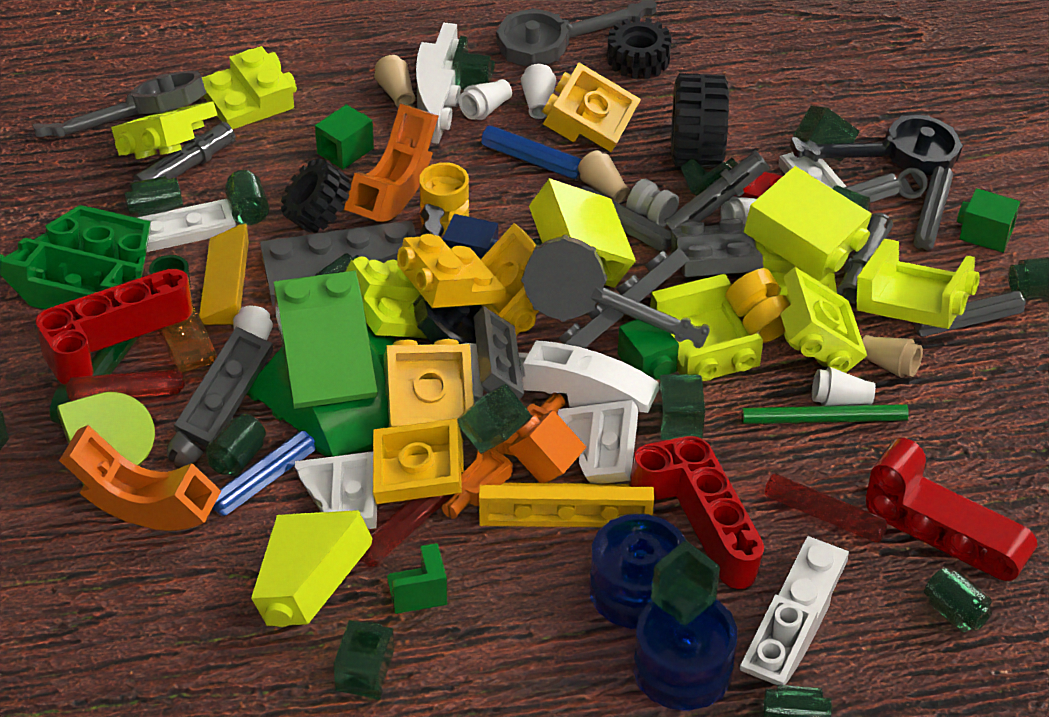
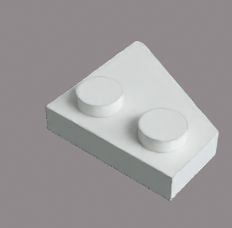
M633 400L558 410L559 417L586 446V449L578 458L582 471L590 484L631 481L630 475L633 465L639 411Z
M373 452L295 461L297 474L320 512L359 510L367 528H377V504L373 495Z

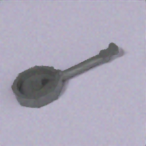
M642 0L640 3L629 4L627 9L571 24L568 20H562L559 14L535 8L507 15L500 24L499 29L496 31L497 46H499L500 52L508 62L511 61L523 66L534 64L546 65L559 61V58L564 54L569 45V38L613 27L617 22L622 24L624 19L634 22V17H640L641 20L644 15L656 13L657 4L654 0Z
M198 70L167 73L149 79L130 90L131 93L127 95L126 102L72 118L62 124L34 123L32 125L37 137L48 135L61 137L138 113H163L191 104L207 93Z
M563 235L562 237L548 240L540 246H535L521 279L524 283L526 294L533 304V309L539 310L549 317L560 319L563 322L593 311L598 302L675 335V339L678 342L691 340L696 348L703 347L710 331V327L707 324L694 326L690 318L679 320L606 289L604 284L607 281V274H605L603 263L596 252V248L579 239L568 237V235Z

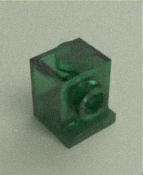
M348 621L334 661L336 691L381 699L383 693L382 686L394 653L393 628L384 627L375 622Z

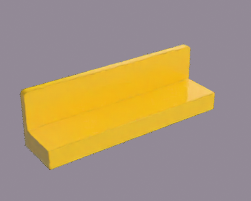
M503 483L501 485H480L479 526L652 528L654 487H629V484Z

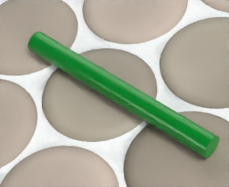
M907 404L742 408V424L908 421L909 416Z

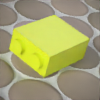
M794 166L750 205L743 232L816 280L821 281L832 270L834 272L839 271L853 250L858 252L863 248L870 236V231L867 230L872 213L797 166Z
M550 178L547 180L529 205L542 244L548 240L568 235V237L579 239L590 246H594L603 263L605 274H607V281L604 285L615 288L636 260L612 199Z

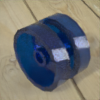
M627 514L610 520L597 532L591 545L590 599L598 613L613 624L629 629H651L669 622L678 614L686 598L687 575L690 562L689 545L681 531L667 520L649 514Z
M679 590L661 594L647 603L637 620L633 673L638 687L652 701L669 709L691 711L708 707L722 698L732 682L737 646L738 627L732 613L719 600L694 591Z

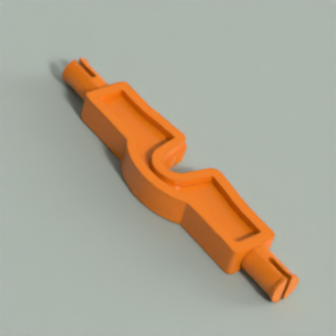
M556 392L552 393L540 407L530 404L508 427L493 432L480 444L477 451V459L461 474L462 493L454 494L442 505V511L447 517L451 515V519H455L469 503L479 506L480 485H501L512 476L513 464L503 455L515 456L508 448L519 436L515 430L532 414L539 418L551 410L557 413L566 403L561 394L557 396Z

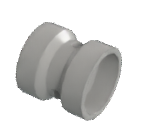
M645 178L638 181L632 188L627 199L626 208L647 217L650 221L664 228L667 226L664 220L673 215L678 209L679 197L669 190L660 191L654 182Z

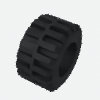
M679 73L676 78L671 131V158L675 166L720 168L724 162L729 116V86L725 75Z

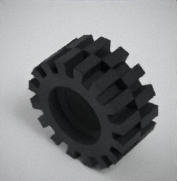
M634 17V22L624 19L622 20V25L617 22L614 24V28L609 30L607 62L609 66L612 65L614 72L621 70V76L624 77L629 73L632 74V79H638V75H643L644 79H648L651 73L658 76L661 74V70L665 71L670 63L671 34H669L667 27L662 28V23L657 21L653 25L652 19L646 18L645 22H640V17Z
M317 158L316 162L314 160L309 161L307 167L303 165L299 169L300 174L298 176L293 175L290 179L293 183L291 186H286L284 191L287 195L282 196L281 202L284 204L281 206L283 215L309 233L311 231L318 233L320 228L324 230L328 227V221L333 223L337 219L335 214L337 211L342 212L344 209L342 202L348 201L349 194L346 192L351 190V184L348 183L350 181L349 178L321 158Z

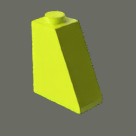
M359 510L277 515L251 597L266 626L308 625L372 544L373 538Z

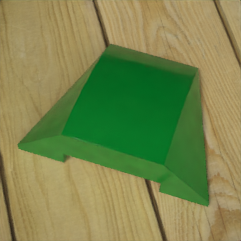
M79 205L45 225L46 232L35 239L24 238L18 242V249L5 257L0 254V275L30 306L46 310L141 278L150 236L151 221Z
M367 325L377 397L294 409L282 347L259 373L246 395L254 401L259 399L272 409V415L279 421L284 419L298 431H306L309 436L313 437L316 450L325 457L365 453L373 450L374 429L389 427L388 396L385 391L384 353L386 346L393 345L395 342V336L375 335Z

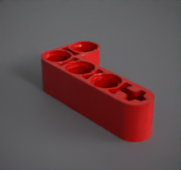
M167 269L41 311L35 320L43 358L60 383L69 386L83 384L94 373L91 352L188 319L193 312L189 278L184 271Z
M685 436L640 446L635 452L629 487H654V501L676 496L723 583L736 589L752 586L757 578L765 548L764 543L711 446L705 440L695 436Z
M907 438L893 440L871 470L865 499L869 512L880 521L1003 581L1015 580L1038 546L1037 539L1030 529L924 478L923 472L926 455L923 449L917 443Z

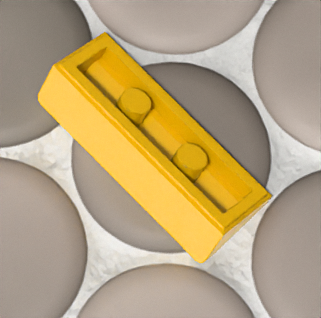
M247 224L238 225L210 238L199 313V325H233V318L241 309L249 245Z

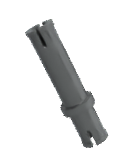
M221 122L201 136L194 135L195 138L188 140L187 144L182 147V150L169 154L154 165L134 175L133 182L138 191L143 196H148L157 188L170 182L193 166L210 161L212 155L236 142L234 139L236 138L235 133L230 125L226 122Z
M754 150L751 155L730 171L727 169L720 173L721 178L695 196L669 218H666L664 220L670 229L681 228V224L685 222H701L734 195L737 197L744 193L743 188L765 171L770 170V167L762 156Z
M874 213L871 215L867 230L870 231V236L866 244L860 251H855L853 257L848 258L845 264V276L841 284H839L837 294L843 295L846 288L843 297L849 303H857V276L883 239L887 238L893 227V221H887L889 216L884 213Z

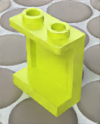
M884 238L857 276V311L949 329L956 316L964 313L969 295H975L978 289L980 275L979 272L974 271L975 257L966 256L956 272L900 262L899 241Z
M726 274L651 292V308L679 320L690 318L694 326L707 324L710 327L707 339L701 348H696L691 340L678 342L677 371L685 385L709 381L716 377L739 371H747L760 366L763 339L759 333L749 335L742 321L727 301L725 295L731 283Z

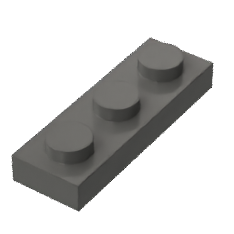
M483 306L473 317L481 385L492 397H501L514 405L524 395L515 326Z
M236 326L174 424L175 432L181 431L191 440L213 449L272 354L273 343Z

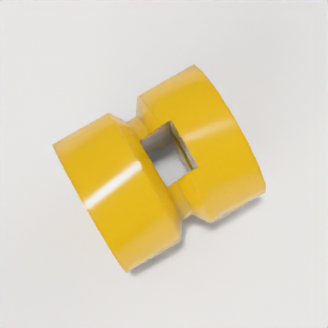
M436 163L425 168L420 174L419 180L420 212L426 204L442 208L444 215L440 219V224L444 228L442 234L444 235L454 214L469 217V175L465 169L453 163ZM420 215L421 223H422V225H423V224H424V219H423V218L421 217V215Z
M761 268L749 272L729 287L725 297L738 317L745 316L742 324L749 335L759 333L763 343H767L784 334L785 328L780 313L791 304L785 295H779L781 288L768 269Z

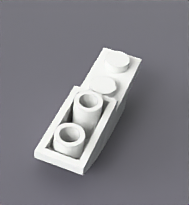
M443 22L435 44L421 42L416 63L417 108L439 115L431 139V143L439 144L443 131L450 129L452 107L458 106L461 92L460 86L455 85L454 61H459L461 58L463 41L462 39H457V24Z
M536 340L529 353H519L523 389L542 391L548 394L554 392L567 393L569 407L633 400L639 408L638 412L648 413L659 391V382L642 371L622 361L585 348Z
M807 536L779 595L775 594L740 665V671L780 687L786 685L804 657L830 606L831 595L848 561L849 551Z

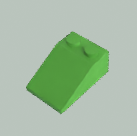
M356 270L274 281L276 318L294 409L377 397L370 343Z

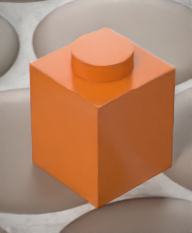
M554 410L539 418L532 414L525 419L515 430L519 436L508 447L539 483H547L564 474L586 449L585 444Z

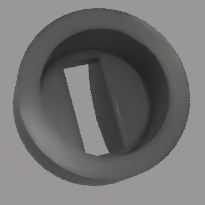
M907 168L897 178L900 181L899 193L906 198H917L927 188V177L920 169ZM911 173L920 187L919 190L914 191L905 177L906 175Z
M178 431L167 445V457L170 461H174L177 467H183L190 463L194 464L204 454V451L181 431Z

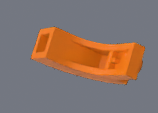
M400 104L382 158L369 173H354L351 190L348 193L349 198L345 203L344 210L382 222L392 220L399 215L418 190L420 174L429 166L433 152L428 151L439 115Z
M89 425L76 431L59 460L84 483L80 494L92 504L125 522L155 530L178 531L205 523L221 493V490L192 463L173 471L159 472L142 468L120 455Z

